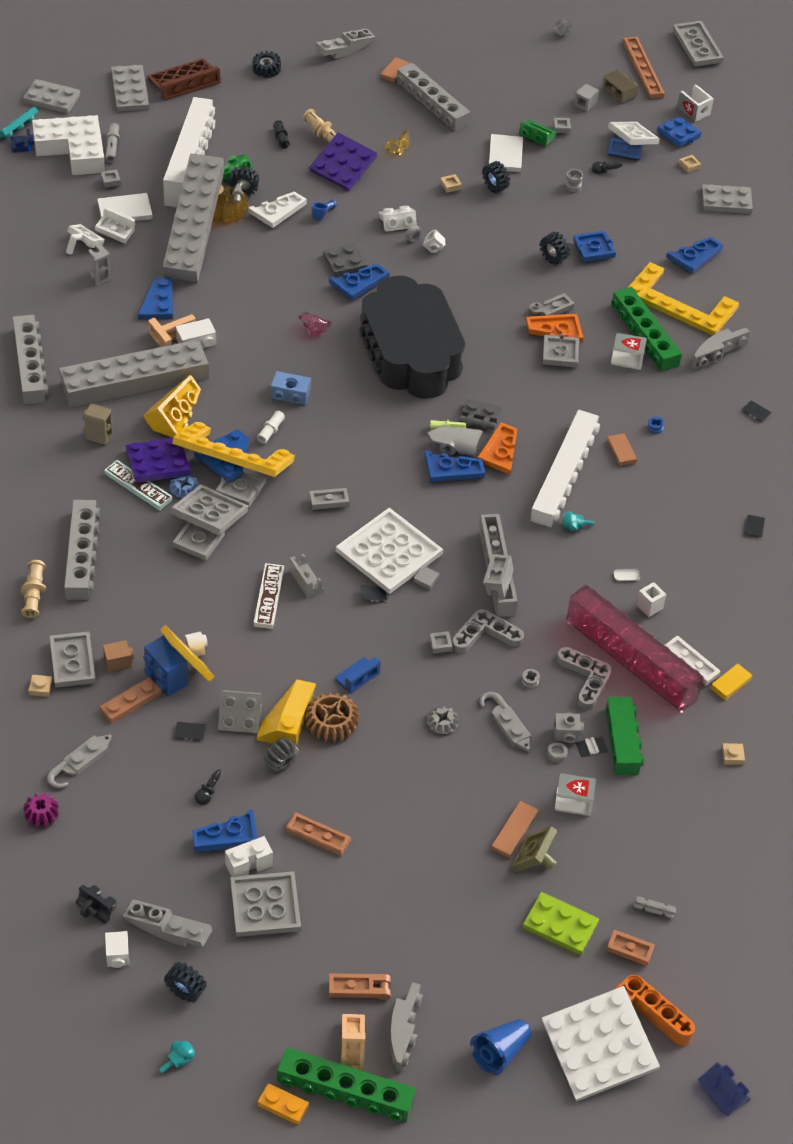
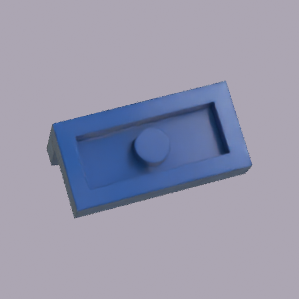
M611 137L608 154L640 160L643 145H630L623 139Z
M363 657L338 674L335 680L351 694L380 674L381 661L376 657L370 661Z

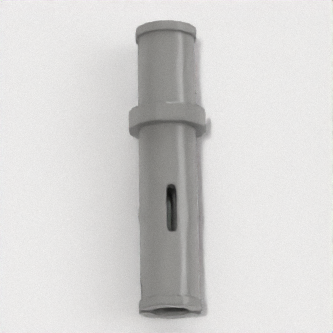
M117 123L109 125V133L106 137L108 142L105 161L108 163L115 162L117 142L120 138L118 134L119 125Z

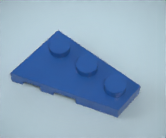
M709 237L695 242L693 246L687 248L684 246L679 248V251L667 252L666 258L693 274L721 252L724 245Z
M379 264L361 268L356 273H344L339 278H335V276L330 277L329 283L353 301L378 285L381 280L389 277L390 272Z
M425 450V460L430 482L485 478L482 459L464 456L454 458L448 457V454L445 453L436 455L431 454V451Z

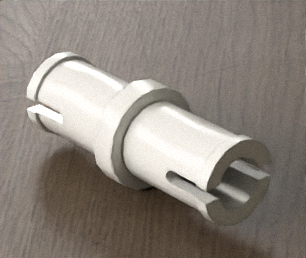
M275 411L271 419L265 422L264 428L257 435V440L260 443L266 444L271 435L277 432L278 426L285 419L282 412Z

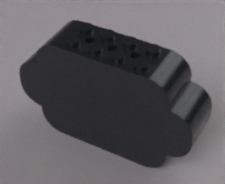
M392 276L379 282L377 292L369 293L363 298L359 332L360 336L364 337L365 348L369 350L370 360L374 362L375 373L379 374L382 383L391 389H407L411 395L418 398H432L445 393L448 388V381L455 380L462 374L463 364L461 357L465 350V341L442 290L432 284L418 285L414 279L407 276Z

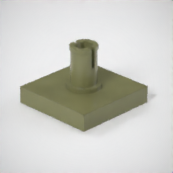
M549 826L527 835L510 868L515 873L537 864H541L546 870L553 868L556 860L547 853V850L557 830Z

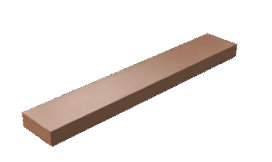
M638 37L623 38L622 43L649 100L664 98L665 93Z

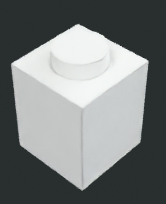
M653 582L639 590L636 605L650 617L663 609L666 593Z
M127 931L105 933L107 967L121 968L128 966Z

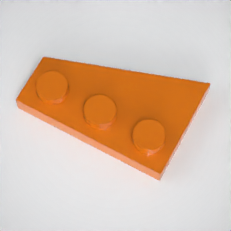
M577 314L526 317L525 322L528 334L538 336H559V334H564L565 337L579 338V342L583 343L584 337Z

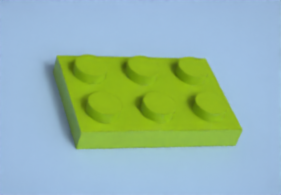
M541 892L522 929L581 956L600 918Z

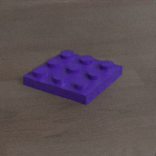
M337 132L309 166L311 172L350 191L377 158V152Z
M173 438L125 445L135 483L191 475L184 448L172 444Z

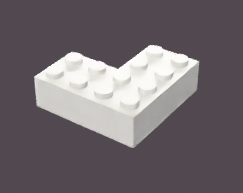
M98 115L32 120L36 156L69 154L72 175L105 172Z

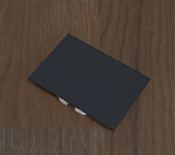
M752 400L742 409L749 413V416H753L754 419L757 418L762 422L772 413Z
M747 515L745 534L762 537L765 518Z
M360 585L363 599L370 600L371 602H388L386 591L381 587Z
M177 722L175 737L184 738L185 740H203L206 724Z
M602 737L586 738L583 741L575 742L581 757L608 752Z

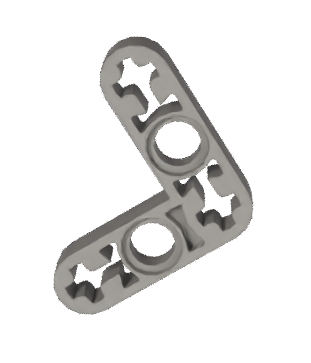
M480 609L471 616L454 636L452 646L455 652L466 653L480 636L486 632L509 646L519 647L523 643L524 632L493 613ZM498 625L502 626L504 629L502 631H497L493 627ZM475 629L477 633L470 634L467 630Z
M563 647L558 651L557 662L565 668L588 677L579 693L577 703L580 708L590 710L596 705L610 679L611 666L606 662L572 648ZM587 662L589 666L582 667L579 665V663ZM597 683L600 687L594 689L590 687V684ZM588 694H590V700L584 701L588 697Z

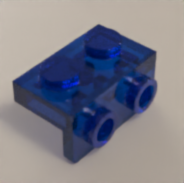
M717 1062L698 1079V1082L724 1113L729 1116L743 1102L751 1100L748 1096L750 1091L741 1081L737 1083L733 1078L735 1073L727 1064L723 1066Z

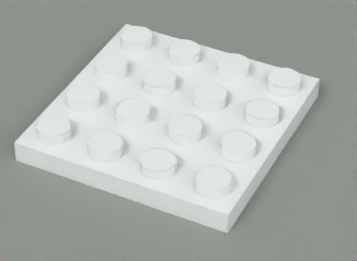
M390 508L336 546V552L389 594L415 576L422 567H427L443 554V549Z
M624 986L541 1018L576 1102L660 1069V1065Z

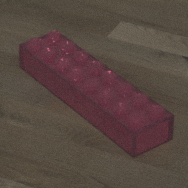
M585 584L570 596L566 621L681 713L698 700L704 677L698 670L692 668L684 659L674 654L667 646L660 643L653 635L646 632L638 623L628 618L624 612L618 610L610 601L605 600L596 590L591 589L588 585Z

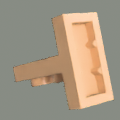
M191 314L163 326L155 318L148 320L149 334L160 347L172 345V340L176 339V326L196 322V318Z
M342 1014L341 1064L363 1071L365 1015Z

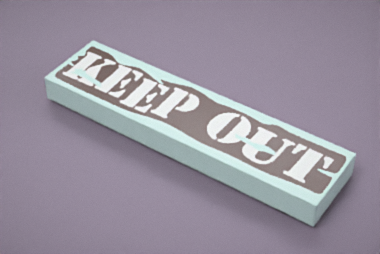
M118 460L104 470L106 476L159 511L172 501L170 494L150 481L135 483L132 470Z

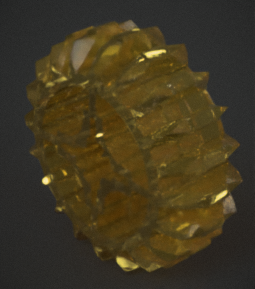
M228 185L224 187L223 192L218 195L213 220L231 223L233 220L237 222L238 219H242L246 215L249 205L245 192L241 196L240 203L236 204L232 195L235 186L229 187Z

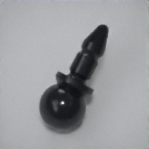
M606 161L603 163L595 162L592 165V171L596 174L607 173V170L618 169L623 164L617 162L607 164Z
M220 769L211 775L207 785L202 784V789L196 792L195 800L198 804L206 805L211 801V794L215 792L212 788H214L220 778Z

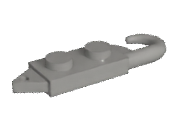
M486 692L481 695L479 699L481 707L485 706L484 700L487 698H492L498 706L492 712V719L513 748L518 747L529 752L531 734L513 709L507 705L498 693Z
M111 734L99 737L94 735L63 758V761L48 773V784L56 789L66 787L68 785L67 782L58 784L54 781V778L61 772L70 776L79 775L108 752V746L112 738Z

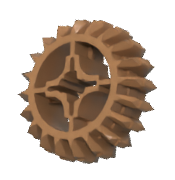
M331 692L328 695L321 693L320 698L315 696L306 708V727L308 730H311L312 735L317 734L318 740L323 737L325 742L328 739H332L333 742L336 739L343 741L344 736L349 738L359 724L357 705L353 704L352 699H347L346 694L341 697L338 692L336 695H332Z

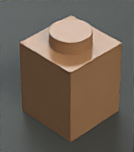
M127 640L103 645L104 660L108 672L132 667L131 659H134V652L132 647H128Z

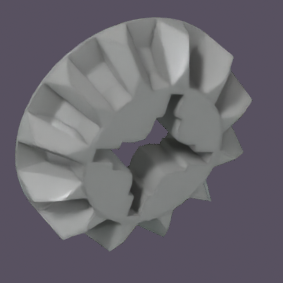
M444 705L442 708L435 706L434 710L429 711L427 716L428 727L436 733L449 734L458 727V714L453 712L452 708H445ZM447 716L446 720L439 723L440 718Z

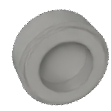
M413 225L406 231L405 237L410 242H416L421 237L422 230L417 225Z
M554 742L548 746L547 757L550 761L561 763L566 760L568 749L564 744Z

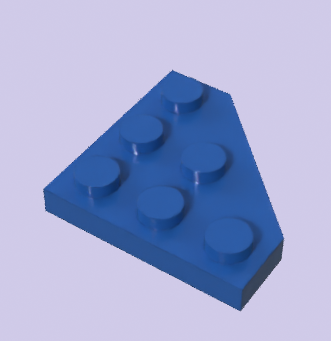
M238 429L212 441L213 443H223L231 449H241L244 453H247V448L249 447V437ZM194 451V457L228 482L242 476L244 473V467Z

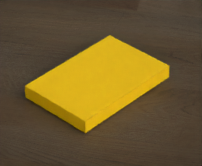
M166 625L160 629L168 642L207 681L210 682L215 677L206 665Z

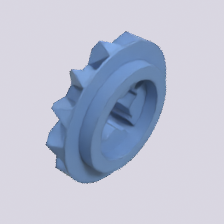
M191 475L175 477L170 482L171 493L176 497L184 498L199 486L197 477H192ZM185 483H188V485H185V486L181 489V485H184Z

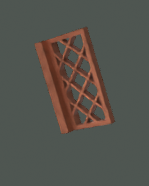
M204 58L147 75V80L161 92L163 100L221 83L220 69L217 66L212 67Z

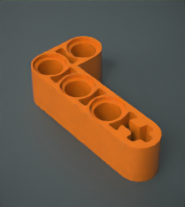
M630 975L615 988L624 986L633 1007L675 1044L679 1046L690 1044L695 1031L693 1021L640 976Z

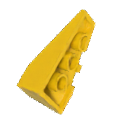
M189 375L153 405L143 417L153 431L173 438L188 427L187 422L193 414L191 410L197 402L201 388L194 378Z
M296 680L262 721L256 740L272 744L278 739L286 737L297 747L305 722L306 708L312 700L316 683Z

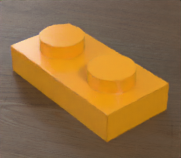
M268 1083L258 1100L257 1106L299 1125L309 1107V1102Z

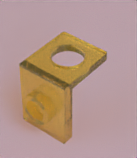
M406 129L400 135L399 141L390 139L384 146V149L401 156L410 144L409 130ZM396 144L398 148L393 149L390 145Z

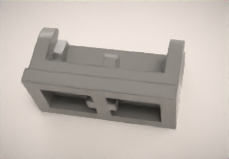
M100 243L95 245L97 253L89 249V255L93 258L94 273L91 272L90 274L96 286L111 280L110 253Z
M301 555L299 562H297L295 556L290 557L289 572L305 596L308 598L323 592V582L320 578L317 579L307 564L305 555Z
M492 554L483 580V585L486 586V592L489 596H491L492 590H496L498 597L505 599L514 571L511 556Z

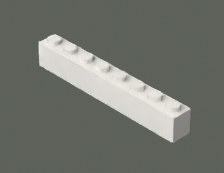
M581 410L577 411L532 507L530 521L552 527L554 521H558L561 512L559 510L560 508L563 509L566 503L565 496L570 495L571 483L576 482L577 470L581 471L584 462L582 459L587 458L588 446L593 445L595 438L593 435L598 434L600 428L598 415Z

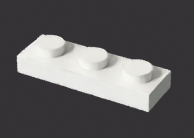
M676 636L664 645L663 651L704 685L707 686L720 675L718 668L679 636Z

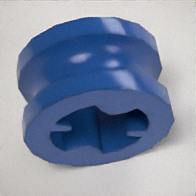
M660 417L650 418L648 430L654 434L663 432L664 420Z

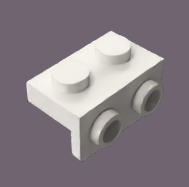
M400 206L396 210L385 208L382 212H379V219L383 221L384 231L386 232L409 229L411 226L417 225L416 211L409 208V206Z
M105 207L102 218L95 226V231L125 244L135 231V219Z

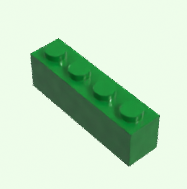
M608 697L605 710L614 774H639L640 767L644 766V755L640 754L642 743L641 738L637 736V733H639V722L635 721L636 705H633L632 697Z

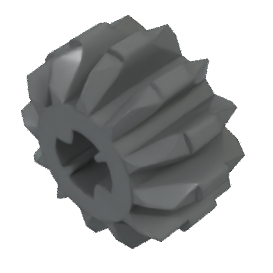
M286 737L278 739L265 752L264 761L273 771L277 773L284 771L295 761L294 759L298 756L299 749Z

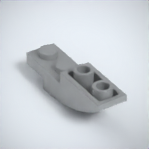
M368 29L342 33L341 38L316 42L315 48L323 56L331 55L334 59H338L361 50L374 41L375 36Z
M727 328L716 333L698 348L694 355L692 369L695 370L713 362H718L723 359L725 352L746 345L750 331L747 328L731 332Z
M134 899L123 915L125 920L136 927L183 947H186L187 944L203 947L212 932V927L209 924L172 915L171 909Z
M414 982L411 984L406 1000L396 999L391 1021L390 1052L395 1072L399 1074L403 1066L407 1067L411 1055L408 1053L409 1048H414L418 1036L414 1034L415 1025L413 1023L416 1017L414 1009L415 1007H420L423 994H420L421 985Z

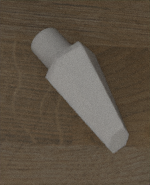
M236 184L232 192L234 203L236 204L240 203L241 196L243 195L240 184Z

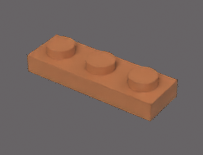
M149 677L101 705L100 712L113 724L160 696L161 689Z

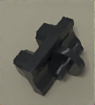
M83 884L79 887V896L76 900V904L82 908L80 915L86 918L91 914L106 924L110 920L111 913L115 910L117 901L111 896L105 899L102 898L101 891L97 886L93 885L88 888Z

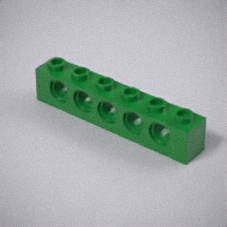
M632 286L614 291L611 300L613 309L618 312L621 320L628 326L629 331L635 336L647 338L645 352L649 354L653 363L661 372L679 367L682 353Z
M288 1047L285 1049L277 1070V1081L284 1086H294L309 1094L316 1093L328 1100H338L350 1107H360L372 1114L388 1116L394 1121L407 1122L415 1100V1087ZM305 1071L307 1074L301 1075L298 1072ZM320 1078H327V1079H329V1080L324 1082V1081H320L319 1079H320ZM346 1084L349 1085L350 1088H342L341 1085ZM368 1091V1092H371L372 1094H371V1095H364L363 1092ZM391 1098L394 1101L386 1102L384 1099Z

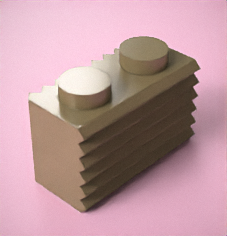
M617 69L604 76L603 88L607 92L609 91L613 97L615 96L619 102L623 103L637 97L638 85L636 82H632L626 74L621 73Z
M92 403L88 409L84 410L82 416L83 420H85L83 429L86 434L85 437L87 440L107 445L113 436L111 409Z

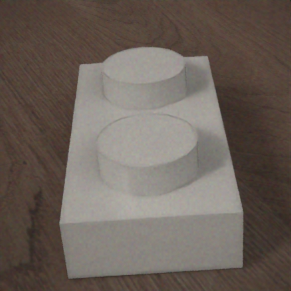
M347 488L310 491L309 496L312 510L349 507Z

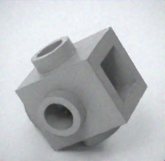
M556 713L554 719V741L579 742L580 734L584 733V723L580 722V714Z

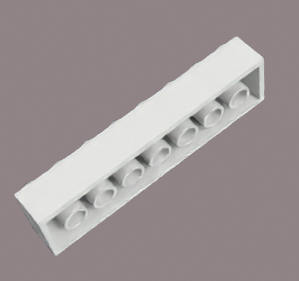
M193 97L163 179L164 206L177 207L190 153L204 155V150L208 148V139H211L212 129L215 128V120L213 119L215 107H213V100Z

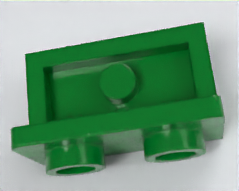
M528 120L527 122L522 121L520 123L519 135L547 147L556 137V131Z
M246 154L232 155L227 159L228 161L224 165L222 181L229 180L230 173L235 167L239 169V166L242 165V168L248 166L247 169L253 168Z

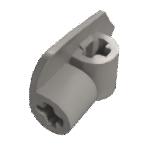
M441 426L429 431L428 436L433 443L440 444V451L451 456L458 451V454L475 458L479 439L483 431Z

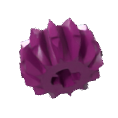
M45 792L41 796L35 793L34 798L28 797L27 803H24V818L28 820L30 826L36 824L38 829L41 825L47 828L48 823H55V818L59 815V805L52 795L46 797Z

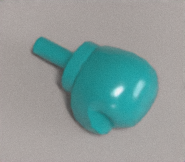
M571 511L565 512L562 517L564 528L570 531H577L578 528L582 529L583 525L594 526V521L583 520V515L574 514Z
M187 1041L173 1042L170 1046L171 1053L167 1055L170 1061L159 1068V1071L164 1073L173 1065L179 1068L191 1062L195 1056L192 1045Z

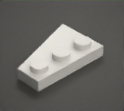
M296 192L277 197L276 201L270 203L268 201L263 202L259 207H248V213L274 228L307 204V199Z

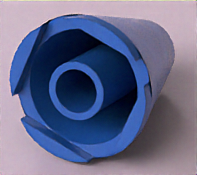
M517 1019L474 1035L470 1040V1046L473 1045L474 1047L472 1055L479 1067L487 1073L490 1071L494 1072L493 1075L496 1076L501 1074L530 1039V1025L521 1019Z

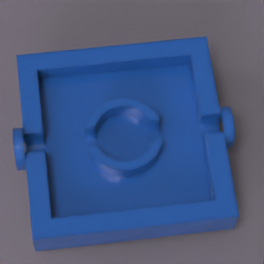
M680 116L657 127L658 133L678 147L687 143L691 145L702 134L700 130Z
M606 231L573 235V242L583 262L615 258L616 252L613 248V241L609 239Z

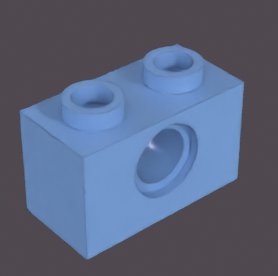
M276 371L271 385V399L306 405L311 391V378Z

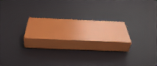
M520 801L492 844L491 850L510 859L536 818L538 809Z
M296 812L285 828V832L341 857L351 842L350 836Z

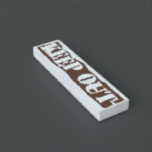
M265 563L254 627L273 629L284 565Z

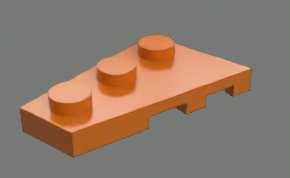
M501 422L478 456V459H482L483 464L511 475L517 428Z

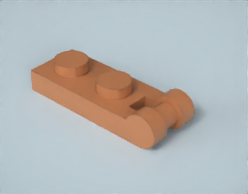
M329 973V997L389 1000L391 998V990L389 989L391 977L387 974ZM373 984H378L380 988H373Z

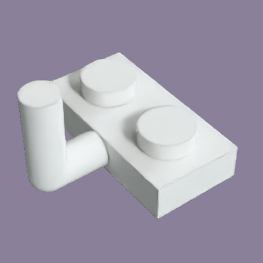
M81 224L71 225L67 231L72 235L70 236L66 253L73 254L77 240L83 241L90 248H95V245L98 243L103 246L105 239Z

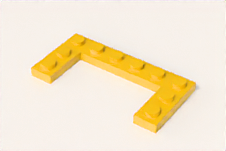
M651 262L629 286H632L645 305L712 336L722 329L739 307V302L724 296L712 312L707 315L651 289L664 274L665 270Z
M194 422L175 435L172 444L276 477L292 464L295 455L290 454L289 451L280 449L265 460L257 454H247L238 448H228L223 443L210 442L206 437L210 435L211 428L201 422Z

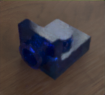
M26 129L27 136L10 137L12 153L32 151L31 144H34V135H30V129Z

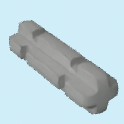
M639 896L635 898V909H645L646 912L660 916L664 914L665 917L673 919L675 916V906H664V903L650 899L646 901L645 898Z

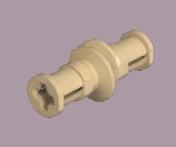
M309 109L304 113L303 120L311 125L313 134L319 139L323 138L325 141L330 142L336 135L335 131L331 129L332 123L330 121L324 123L315 114L313 109Z
M31 560L28 562L29 575L27 576V582L20 589L25 601L21 614L27 618H36L39 616L38 603L40 602V594L46 591V586L42 584V573L45 569V563L40 560Z

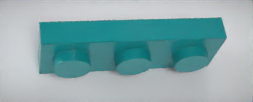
M35 106L2 128L0 130V139L3 137L7 139L13 135L12 131L14 129L18 131L24 127L23 123L25 121L27 123L35 118L34 115L39 112Z

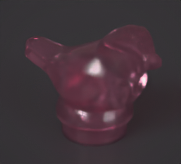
M304 312L298 317L313 337L321 336L324 328L331 326L330 321L308 312Z

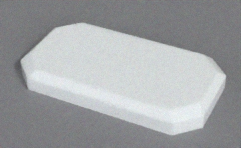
M616 569L614 571V578L616 581H638L640 573L637 569Z

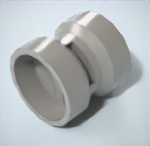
M577 169L569 170L567 172L565 188L570 192H578L581 190L583 173Z

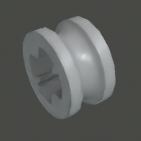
M535 669L525 670L522 675L523 685L528 688L537 687L540 679L539 672ZM528 676L534 677V681L527 680Z

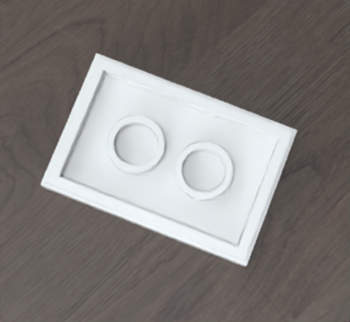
M610 122L608 125L611 131L630 145L659 144V138L638 122Z
M491 134L489 164L494 161H500L501 164H504V168H507L506 171L521 172L523 137Z
M147 193L97 199L101 218L104 208L108 207L130 216L135 221L153 219Z

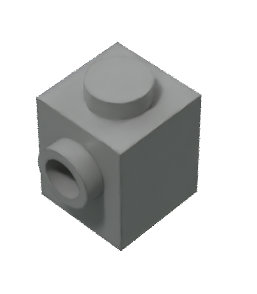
M585 84L577 90L574 106L587 112L597 103L599 90Z

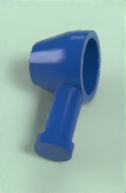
M336 201L312 203L311 211L315 220H323L328 209L337 206Z

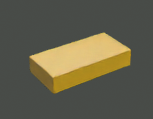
M736 664L712 683L711 690L726 701L751 681L752 674L739 664Z

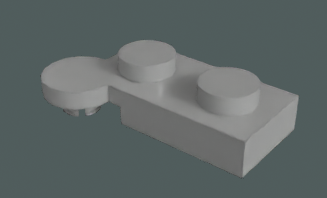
M563 293L545 301L543 305L537 302L532 303L529 311L532 314H541L542 316L559 315L573 309L575 303Z

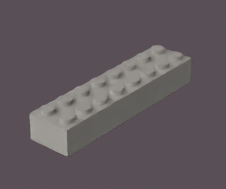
M190 153L163 263L164 278L198 283L224 174L223 158Z
M199 339L59 368L60 382L69 408L177 386L189 375L195 381L209 379V363Z

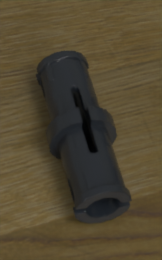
M277 120L273 123L275 137L279 141L280 148L286 149L290 145L287 138L288 133L284 129L283 122Z

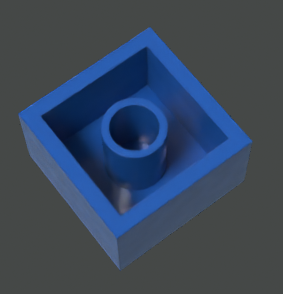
M164 635L144 646V672L148 678L150 677L155 681L161 691L170 696L188 685L187 660L168 642Z

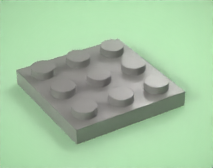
M200 484L171 507V514L179 519L193 523L197 527L204 528L213 534L221 535L248 512L249 506Z
M294 871L230 877L236 937L301 931Z

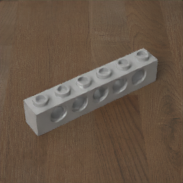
M409 63L397 69L396 82L440 118L448 127L457 131L470 125L471 112L415 64Z
M34 315L14 316L13 322L24 404L46 402L45 395H48V386L43 383L47 382L46 371H42V369H45L44 358L40 359V357H43L42 346H38L42 344L41 335L37 334V332H40L39 321L35 322Z
M73 500L64 586L66 600H89L90 592L94 590V582L91 581V577H95V566H92V563H96V551H94V548L98 546V537H95V534H99V522L96 521L100 519V508H97L96 500Z
M480 515L479 534L486 568H488L492 554L508 555L500 515ZM511 577L505 599L499 598L498 592L492 590L494 608L498 617L516 616L518 600L513 577Z

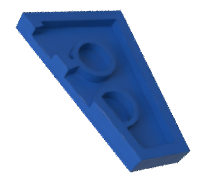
M154 278L138 313V320L152 318L173 319L172 278Z
M253 809L247 811L244 816L238 818L233 816L227 822L221 824L213 823L192 831L194 851L231 849L258 839Z

